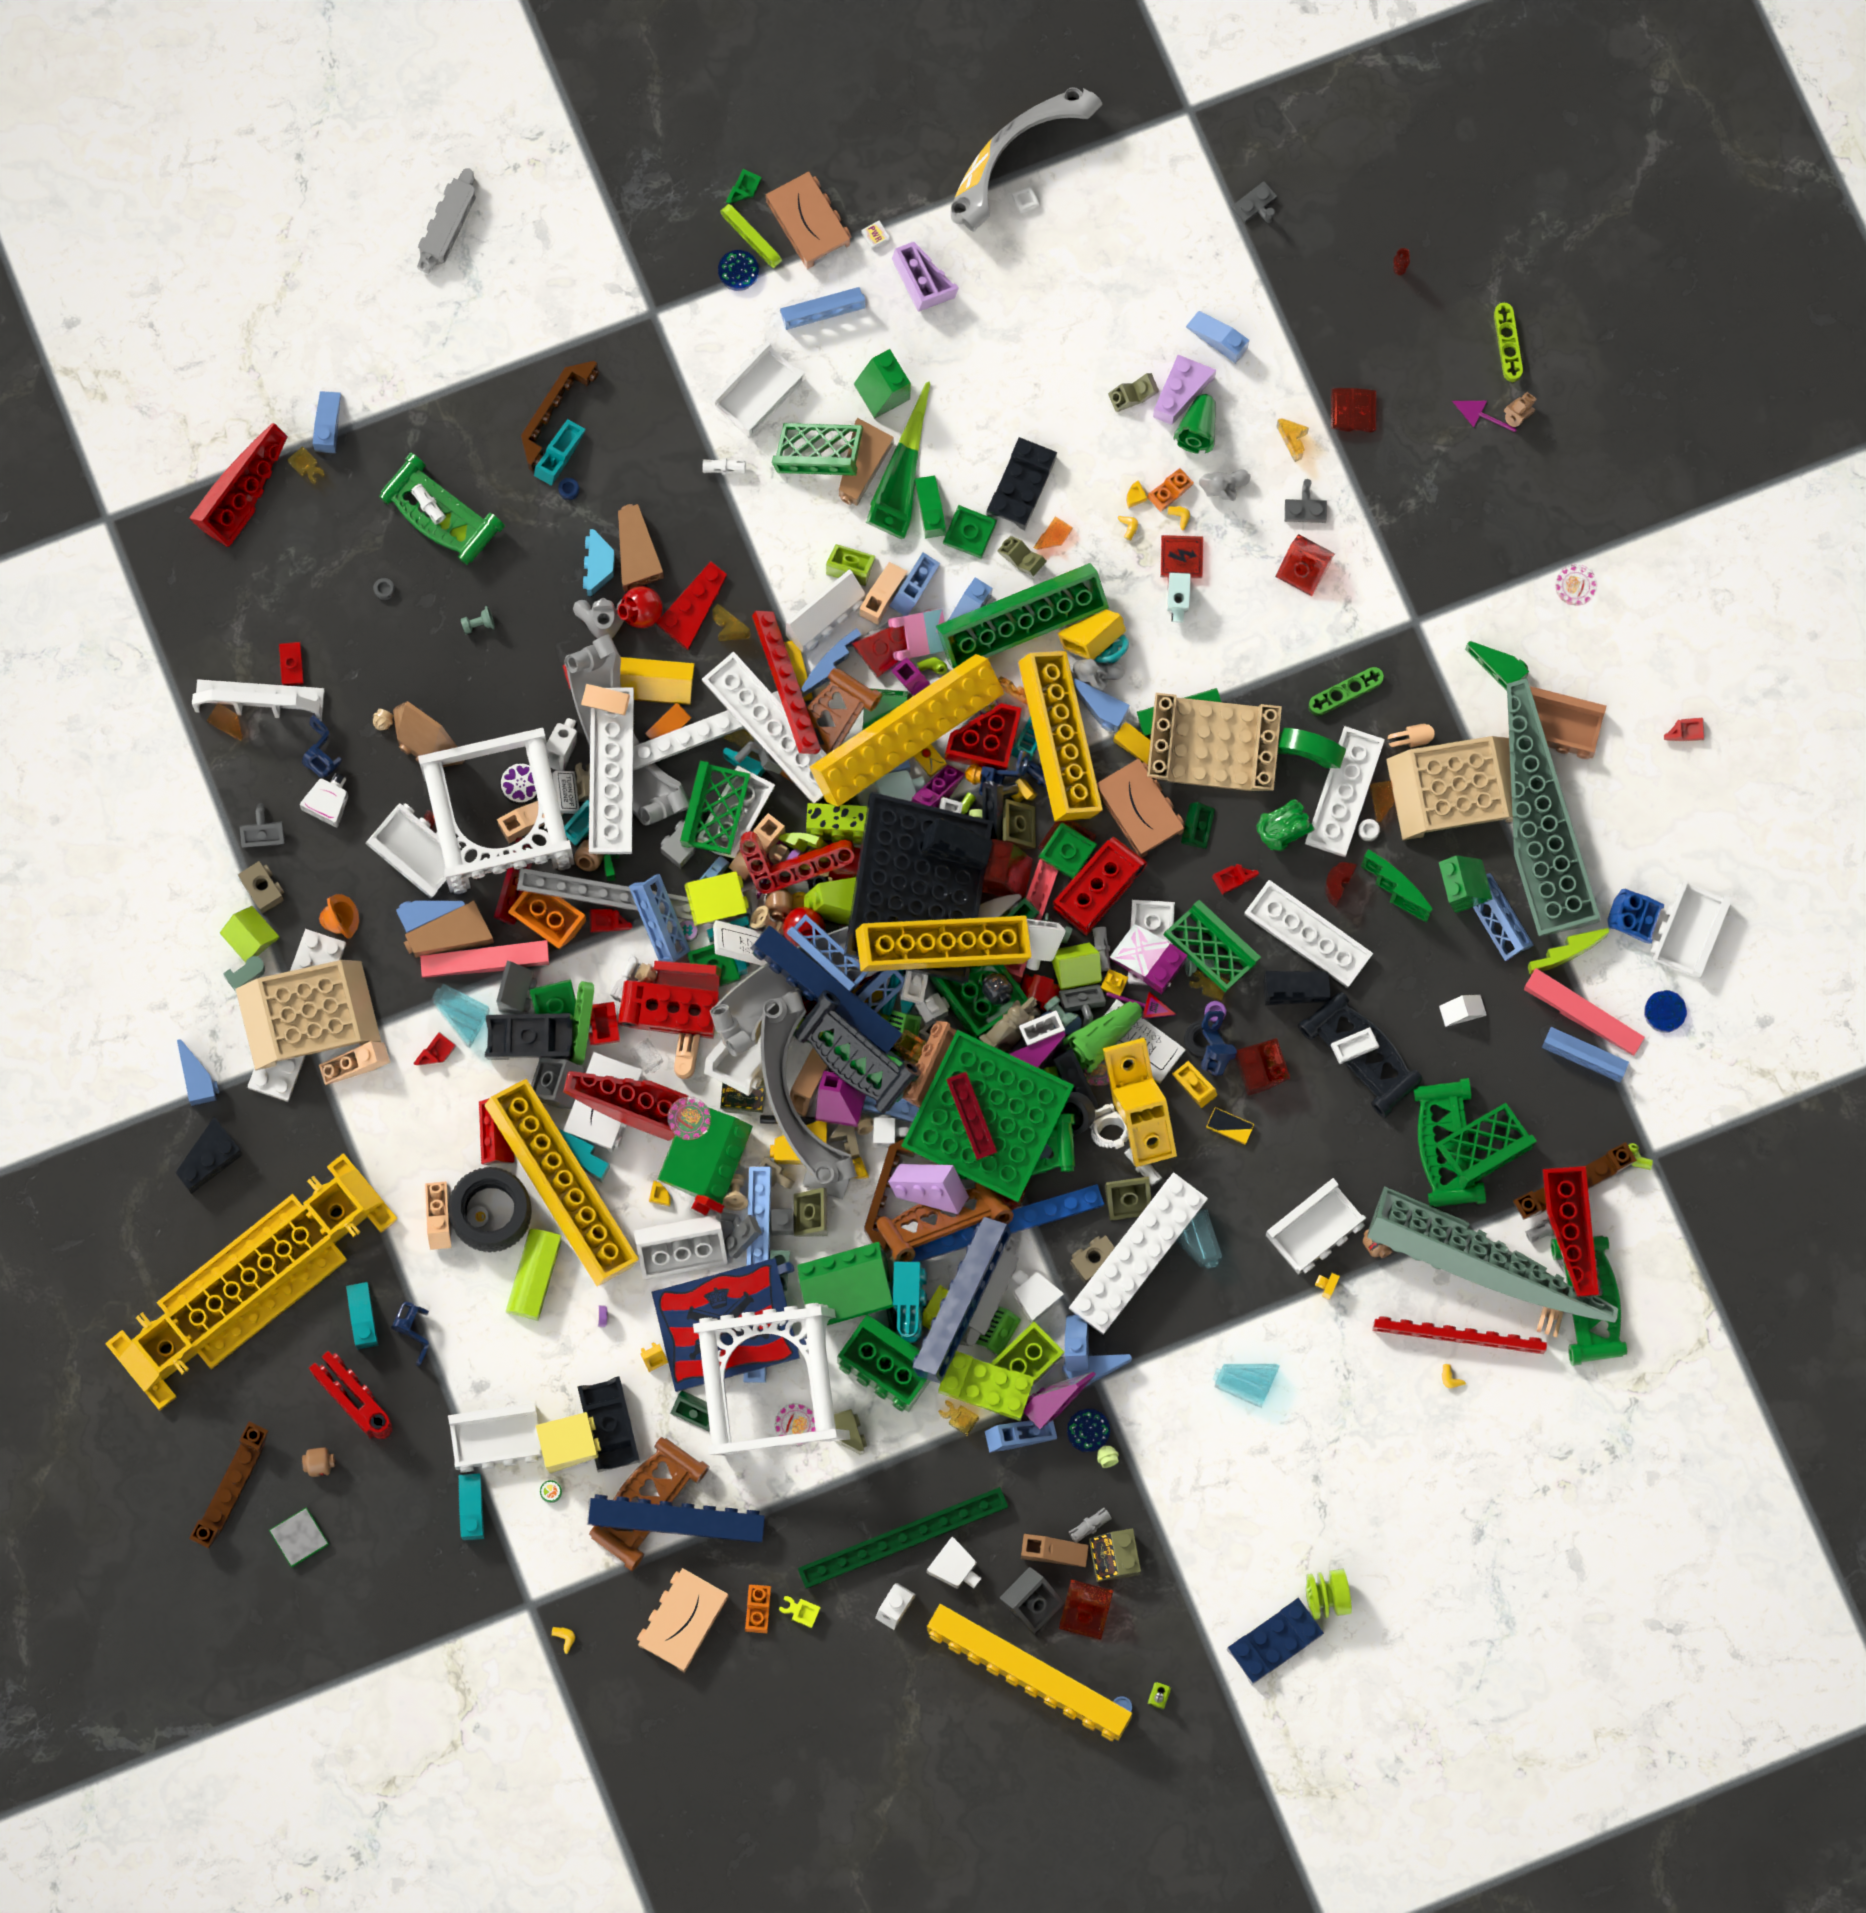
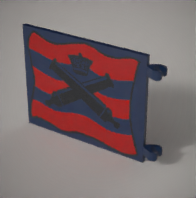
M776 1258L651 1292L675 1392L705 1384L699 1333H694L693 1324L700 1323L699 1319L702 1318L721 1320L720 1316L733 1315L734 1318L742 1317V1313L755 1312V1315H761L763 1310L776 1309V1312L784 1311V1307H788L780 1275L795 1271L794 1265L791 1262L778 1266ZM786 1321V1323H785L783 1326H780V1324H779V1325H778V1330H779V1331L785 1330V1327H786V1324L788 1323V1321ZM760 1325V1326L758 1327V1330H759L760 1332L763 1331V1326H762V1325ZM791 1326L790 1334L794 1337L793 1326ZM732 1329L736 1332L738 1337L744 1335L743 1329H741L742 1331H736L735 1329ZM722 1333L720 1335V1339L725 1345L733 1344L734 1341L731 1334ZM760 1334L750 1337L738 1345L730 1355L725 1368L724 1379L800 1359L799 1349L788 1339L775 1334ZM807 1337L800 1340V1343L802 1345L807 1344L805 1341ZM718 1346V1351L721 1350L720 1357L726 1354V1350Z

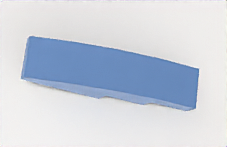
M857 628L830 649L812 670L801 688L803 697L830 680L828 675L831 670L848 658L850 653L848 648L853 646L852 643L860 640L862 635Z

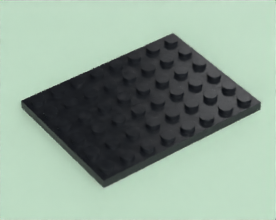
M871 792L866 812L844 956L859 959L856 929L863 923L978 918L986 866L979 870L924 854L921 851L926 828L938 818L973 833L983 835L987 839H990L993 821ZM971 966L906 970L966 984L969 980Z

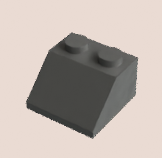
M506 962L496 1000L499 1011L510 1014H525V1011H529L532 1001L529 998V989L535 988L537 983L533 971L514 962Z
M539 1058L531 1087L541 1103L557 1108L572 1109L575 1099L563 1092L567 1074L569 1071L584 1073L585 1068L569 1060Z
M1031 1567L1000 1597L1006 1607L1033 1634L1064 1604V1601L1045 1578Z

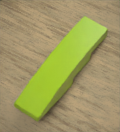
M1609 928L1568 936L1565 940L1566 946L1548 949L1546 953L1547 958L1531 961L1528 965L1529 974H1533L1536 968L1541 972L1552 969L1587 952L1608 936Z

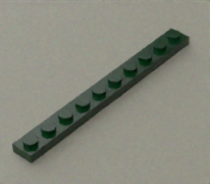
M998 1487L797 1569L805 1589H808L1008 1508L1001 1488Z

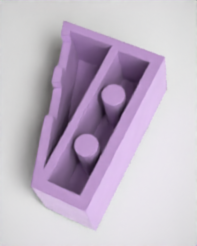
M915 242L895 248L892 260L918 312L956 297L959 287L955 283L953 284L945 276V273L931 262L932 259Z
M1177 355L1154 408L1153 417L1172 425L1193 400L1202 393L1204 388L1215 379L1216 369Z
M899 1164L888 1181L896 1198L954 1214H959L969 1198L953 1165Z

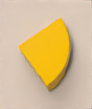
M1139 480L1132 484L1127 493L1126 503L1128 509L1147 501V496Z
M862 1158L853 1159L857 1177L854 1178H869Z
M653 1181L649 1202L670 1207L671 1201L667 1189L661 1183Z

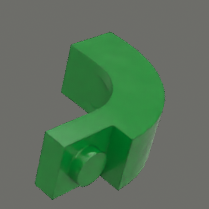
M1284 728L1283 731H1279L1277 754L1302 756L1318 763L1324 768H1341L1346 748L1338 743L1304 730Z

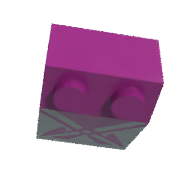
M1134 924L1109 958L1162 995L1186 962L1187 954L1166 940Z
M1063 1031L1010 1053V1055L1043 1070L1064 1045L1065 1032Z
M1090 1372L1054 1383L1046 1389L1044 1387L1040 1388L1036 1393L1028 1397L1023 1413L1039 1429L1043 1428L1062 1413L1096 1374Z

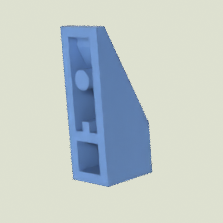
M1198 311L1186 326L1187 329L1235 364L1248 349V338L1233 327L1201 311Z
M320 391L313 434L315 452L336 453L341 392Z
M922 552L889 606L904 616L909 615L940 563Z
M975 577L962 595L948 621L985 606L992 596L993 588Z
M1072 678L1076 695L1097 722L1101 724V727L1109 732H1118L1129 711L1130 705L1082 681Z
M407 901L399 905L396 911L406 933H409L465 904L463 901Z
M178 1039L177 1044L191 1106L216 1101V1094L219 1093L217 1081L212 1080L210 1074L185 1043Z
M1077 1315L1066 1316L1065 1361L1067 1371L1089 1370V1325Z
M1130 1354L1089 1356V1370L1067 1371L1065 1361L1062 1372L1066 1379L1094 1372L1096 1375L1086 1385L1088 1386L1130 1363L1132 1357Z
M1053 1420L1041 1429L1032 1421L996 1425L985 1431L989 1452L1010 1450L1057 1439Z

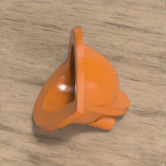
M335 894L327 899L328 906L320 913L319 921L326 930L336 934H343L346 938L350 939L358 928V910L349 897L343 894Z

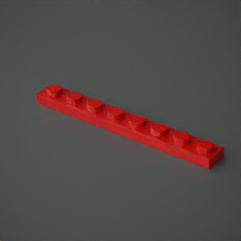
M755 611L752 617L798 751L802 754H818L821 748L774 612Z
M1384 1316L1375 1319L1372 1331L1536 1354H1544L1547 1348V1342H1542V1339L1537 1337H1529V1340L1520 1339L1521 1336L1515 1334H1508L1507 1337L1499 1336V1333L1494 1331H1486V1334L1477 1333L1478 1330L1472 1328H1465V1331L1456 1330L1455 1326L1444 1325L1443 1328L1434 1327L1435 1324L1422 1322V1325L1413 1324V1321L1406 1319L1395 1322L1391 1321L1392 1318Z

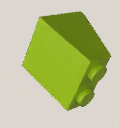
M856 877L818 883L804 896V906L812 908L824 920L848 926Z

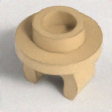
M782 844L775 845L769 851V860L774 865L786 861L790 852Z

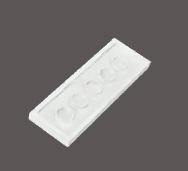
M1344 726L1339 745L1346 748L1341 768H1330L1312 821L1315 830L1308 834L1305 842L1306 845L1346 857L1385 739Z
M1268 880L1244 913L1246 917L1324 972H1328L1329 976L1346 988H1349L1373 955L1367 948L1270 880Z

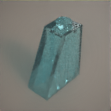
M443 984L441 989L437 988L433 995L434 1006L465 1046L471 1048L486 1020V1015L490 1013L489 1006Z
M1207 1209L1200 1210L1176 1241L1200 1267L1206 1266L1209 1269L1219 1265L1218 1262L1222 1261V1254Z
M1223 1364L1222 1369H1216L1212 1380L1216 1381L1215 1388L1262 1408L1280 1365Z

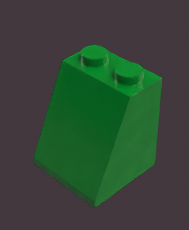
M891 349L873 357L854 382L855 388L874 419L910 400L911 383Z
M876 689L882 693V698L873 711L870 712L864 708L862 731L908 700V691Z
M1456 855L1439 862L1448 901L1455 913L1493 900L1482 859Z

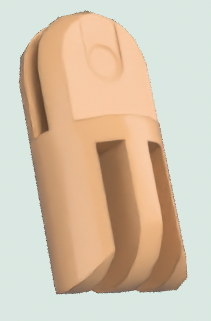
M1426 724L1406 727V731L1390 734L1388 739L1407 736V739L1392 742L1389 745L1397 747L1409 744L1411 748L1428 744L1433 740L1434 729Z
M679 1033L674 1072L681 1079H689L694 1074L700 1041L699 1034L694 1036L686 1034L684 1037L683 1033Z
M1543 1306L1536 1331L1541 1332L1544 1319L1547 1317L1548 1321L1544 1334L1549 1335L1554 1319L1557 1322L1553 1337H1557L1564 1312Z

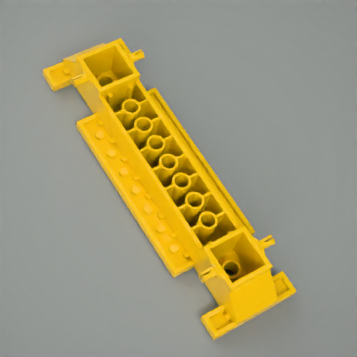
M344 1153L327 1166L328 1170L335 1177L333 1180L321 1185L315 1176H312L307 1181L315 1191L303 1203L304 1205L298 1201L294 1194L290 1195L161 1298L157 1304L165 1314L159 1319L150 1322L142 1312L140 1315L145 1320L143 1321L138 1315L136 1319L144 1328L132 1341L121 1330L105 1343L159 1411L177 1398L164 1382L166 1378L176 1370H179L181 1375L185 1374L181 1366L187 1372L189 1368L185 1363L197 1353L212 1370L344 1264L347 1259L336 1247L335 1243L348 1232L353 1238L356 1237L354 1231L357 1235L360 1233L356 1226L368 1217L380 1233L384 1232L398 1220ZM333 1209H342V1214L339 1217H332L331 1212ZM170 1344L172 1346L171 1351L167 1354L161 1353L162 1346Z

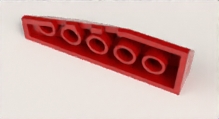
M275 423L268 426L226 469L189 519L203 532L229 547L254 514L256 509L254 506L257 499L262 496L264 491L262 488L265 481L270 478L271 468L274 461L278 460L288 436Z
M574 1071L568 1072L563 1091L595 1111L667 1141L674 1138L675 1131H677V1126L680 1123L677 1117L682 1118V1113L686 1108L683 1106L687 1105L689 1095L652 1081H636L631 1078L619 1079L614 1078V1076L603 1077ZM685 1100L686 1102L684 1105H681L679 1103L680 1101ZM677 1105V1110L673 1111L672 1108ZM670 1114H673L674 1116L672 1120L669 1119ZM670 1123L675 1124L674 1129H671Z
M1586 1166L1543 1169L1547 1215L1576 1296L1599 1295Z

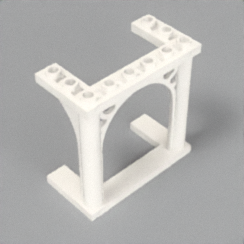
M543 728L418 756L424 781L427 783L446 867L444 869L450 893L461 894L471 888L468 877L477 879L484 877L486 873L490 872L499 874L512 867L514 869L524 868L529 863L543 864L548 861L547 859H552L553 868H558V870H566L571 865H574L570 840L567 841L545 746L547 743ZM525 746L538 798L539 809L536 822L529 834L512 846L492 849L476 845L461 833L455 822L443 765ZM545 823L544 829H548V832L539 829V826ZM534 835H541L547 842L544 846H538L532 841V837ZM463 842L466 846L459 852V849H461L459 843ZM525 844H529L533 849L526 848V850H523L522 847ZM472 849L476 850V859L471 863L466 862V853ZM504 851H509V854L504 855L503 853ZM483 854L490 855L489 859H487L486 857L483 860H481Z
M811 1303L805 1304L806 1308L797 1309V1306L784 1307L782 1312H776V1309L763 1310L761 1315H755V1312L742 1313V1317L734 1318L733 1315L720 1316L721 1320L702 1318L699 1319L700 1323L693 1324L694 1333H699L712 1445L708 1446V1455L728 1456L743 1454L745 1451L816 1441L833 1442L850 1439L849 1430L836 1429L826 1353L827 1323L829 1319L836 1318L835 1309L828 1308V1305ZM788 1321L785 1330L779 1331L778 1325L783 1326ZM796 1322H800L802 1324V1331L797 1336H791V1326ZM760 1325L763 1326V1331H762V1332H760V1331L758 1330V1327H759ZM732 1329H735L736 1331H742L741 1329H743L744 1335L738 1337L736 1332ZM722 1333L731 1334L734 1341L733 1344L725 1345L721 1341L720 1335ZM775 1334L788 1339L798 1347L808 1366L816 1432L732 1443L724 1376L728 1359L738 1345L756 1335ZM807 1334V1339H805L807 1344L802 1345L800 1340ZM718 1346L726 1350V1354L720 1357L721 1350L718 1351Z

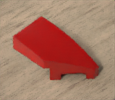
M1236 864L1235 867L1230 866L1215 873L1212 878L1222 895L1255 878L1259 875V872Z
M591 909L589 911L590 932L622 931L633 928L632 924L619 915L620 913L617 910Z
M438 1032L429 1046L423 1049L413 1064L442 1063L457 1045L441 1032Z

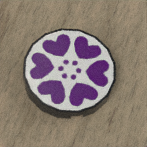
M515 763L508 766L502 773L500 789L510 803L526 805L537 798L530 764Z

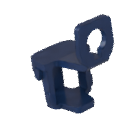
M313 715L310 718L309 724L322 737L316 745L314 744L304 754L302 764L315 772L319 777L325 778L341 764L342 759L338 757L332 761L320 750L328 739L329 730Z
M1020 751L1016 771L996 770L982 766L979 794L982 796L983 782L994 781L1003 785L1005 776L1023 777L1028 769L1030 753ZM1023 758H1025L1024 765L1022 767V760Z
M1208 1011L1202 1022L1203 1034L1210 1045L1206 1047L1201 1068L1215 1076L1223 1075L1228 1062L1235 1059L1237 1049L1232 1044H1225L1217 1032L1223 1022L1225 1015L1223 1011ZM1212 1017H1218L1216 1023L1210 1027L1208 1021Z
M404 1302L393 1321L391 1329L403 1335L406 1334L424 1345L415 1364L419 1366L428 1349L429 1342L410 1330V1327L417 1312L427 1316L429 1311L411 1302ZM405 1306L409 1308L405 1319L399 1318Z

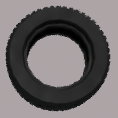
M497 1167L479 1168L464 1175L457 1182V1185L454 1186L448 1205L449 1217L457 1236L469 1247L475 1250L478 1249V1251H487L488 1253L500 1252L515 1245L527 1232L532 1217L531 1201L523 1183L515 1175H512L511 1172ZM487 1188L506 1192L514 1203V1212L510 1221L503 1228L495 1231H482L475 1228L467 1219V1206L470 1199L477 1192Z

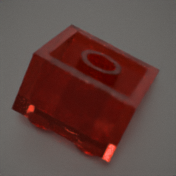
M1298 534L1291 543L1275 577L1313 596L1327 572L1335 553Z
M1071 1579L1059 1629L1101 1640L1114 1590Z

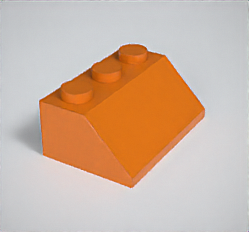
M526 891L521 894L508 911L509 914L558 949H561L572 940L586 922L585 914L564 899Z

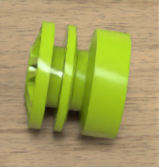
M1344 1568L1330 1570L1328 1575L1329 1581L1324 1580L1321 1572L1317 1573V1583H1315L1313 1574L1306 1575V1598L1314 1620L1320 1619V1609H1322L1324 1617L1329 1618L1330 1607H1333L1337 1616L1352 1613L1350 1590Z

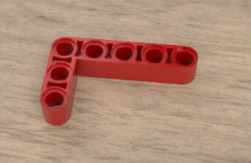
M751 831L745 832L740 839V852L756 889L763 894L780 890L846 866L854 859V845L852 842L841 840L771 866L756 833ZM747 841H751L755 845L752 847H747L744 843ZM848 850L850 854L842 855L840 851ZM828 857L830 861L822 862L820 858ZM754 860H760L763 864L754 865L752 862ZM802 864H807L810 866V868L804 870L800 868V866ZM783 871H787L791 875L788 877H783L780 873ZM766 878L769 879L771 882L768 884H763L760 880Z

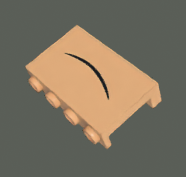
M682 1568L680 1573L676 1571L670 1581L673 1584L669 1592L664 1591L659 1600L662 1603L658 1611L653 1610L648 1619L651 1622L647 1630L642 1629L637 1640L640 1641L638 1644L640 1648L646 1649L685 1673L728 1599V1594Z

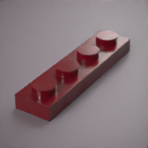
M517 837L515 844L521 841L523 838ZM525 844L522 847L523 850H526V848L533 849L529 844ZM532 863L527 864L524 869H531ZM514 867L507 869L494 918L509 925H515L516 918L509 914L508 911L524 892L517 890L520 869H514Z
M967 1072L946 1079L976 1159L980 1160L997 1153Z

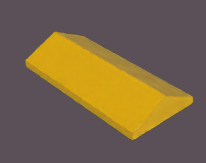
M620 657L621 688H634V700L690 705L694 663Z

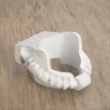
M1106 1104L1103 1108L1095 1109V1119L1090 1126L1093 1141L1103 1148L1115 1147V1149L1123 1147L1124 1142H1127L1129 1139L1127 1126L1119 1113L1115 1112L1113 1104ZM1107 1125H1118L1124 1130L1120 1139L1115 1141L1106 1140L1099 1133Z

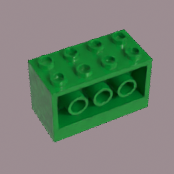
M868 1314L837 1356L838 1368L847 1375L850 1373L855 1375L857 1382L864 1387L869 1385L874 1388V1393L884 1400L887 1397L893 1402L892 1405L901 1412L904 1410L909 1412L931 1381L917 1376L913 1369V1360L920 1350ZM870 1352L871 1357H864V1353ZM888 1364L889 1369L884 1370L881 1365ZM905 1376L907 1377V1381L901 1382L899 1381V1377Z

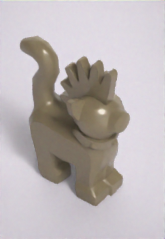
M1032 996L1022 1006L1018 1000L1015 1001L1013 1006L1009 1008L1008 1013L1003 1014V1019L999 1020L987 1034L981 1035L979 1039L1008 1053L1021 1039L1019 1026L1041 1015V1011L1038 1008H1033L1037 1005V1000Z

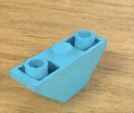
M590 529V536H586L585 549H589V556L584 558V569H588V575L583 577V589H587L588 596L594 595L614 577L615 566L614 550L595 530Z

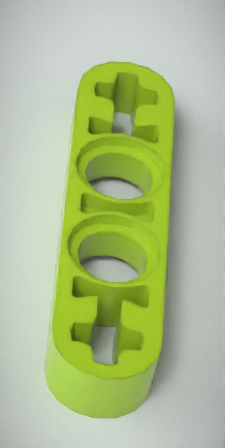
M728 204L720 211L724 219L770 267L775 268L782 262L778 253L734 207Z
M1500 303L1495 308L1494 320L1503 375L1507 381L1516 382L1522 376L1523 367L1514 311L1510 304ZM1501 309H1504L1505 312H1509L1507 313L1505 323H1503V315L1499 314L1501 312ZM1509 328L1513 334L1511 337H1504L1501 334V330ZM1511 347L1515 350L1516 354L1508 357L1505 355L1504 350ZM1511 362H1514V370L1518 371L1515 376H1512V373L1509 372Z

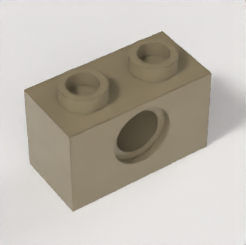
M260 861L237 874L262 914L284 901L281 895L284 891L278 882L274 884L270 877L273 874L267 865L262 866ZM260 883H267L268 887L265 890L257 889Z
M1106 1235L1103 1238L1098 1236L1089 1243L1090 1247L1084 1251L1081 1248L1072 1254L1073 1259H1071L1070 1265L1084 1284L1091 1280L1115 1249ZM1093 1253L1097 1254L1100 1257V1261L1092 1263L1089 1261L1088 1256Z

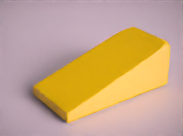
M1125 722L1114 736L1113 742L1148 765L1150 740L1132 725Z
M1189 1061L1172 1073L1175 1079L1201 1108L1217 1096L1216 1089Z

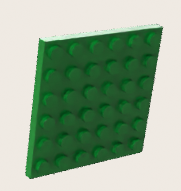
M957 1030L901 1147L938 1165H953L957 1174L1019 1202L1074 1085ZM963 1072H967L997 1153L980 1160L976 1159L946 1079Z

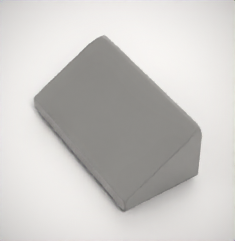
M822 1168L818 1172V1176L821 1180L825 1181L831 1177V1173L828 1169ZM807 1170L802 1185L812 1189L827 1188V1194L843 1200L850 1179L820 1184Z

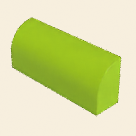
M529 1229L506 1307V1313L539 1321L562 1242L561 1235L544 1230Z

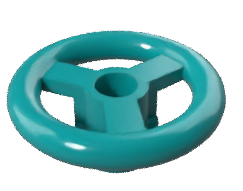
M1122 634L1118 638L1119 641L1112 643L1103 651L1102 656H1097L1094 661L1109 664L1117 662L1129 648L1128 638Z

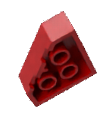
M1001 703L984 715L982 714L971 720L967 725L951 732L945 752V760L966 765L978 764L980 767L984 766L996 770H1008L1022 708Z

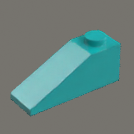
M368 1282L346 1286L351 1325L357 1350L379 1346Z
M480 1473L459 1475V1512L462 1540L484 1539Z

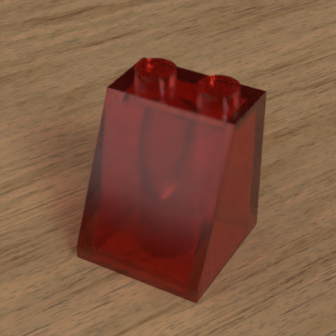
M992 839L988 865L984 876L983 892L999 896L1019 894L1023 900L1027 891L1033 859L1014 843Z

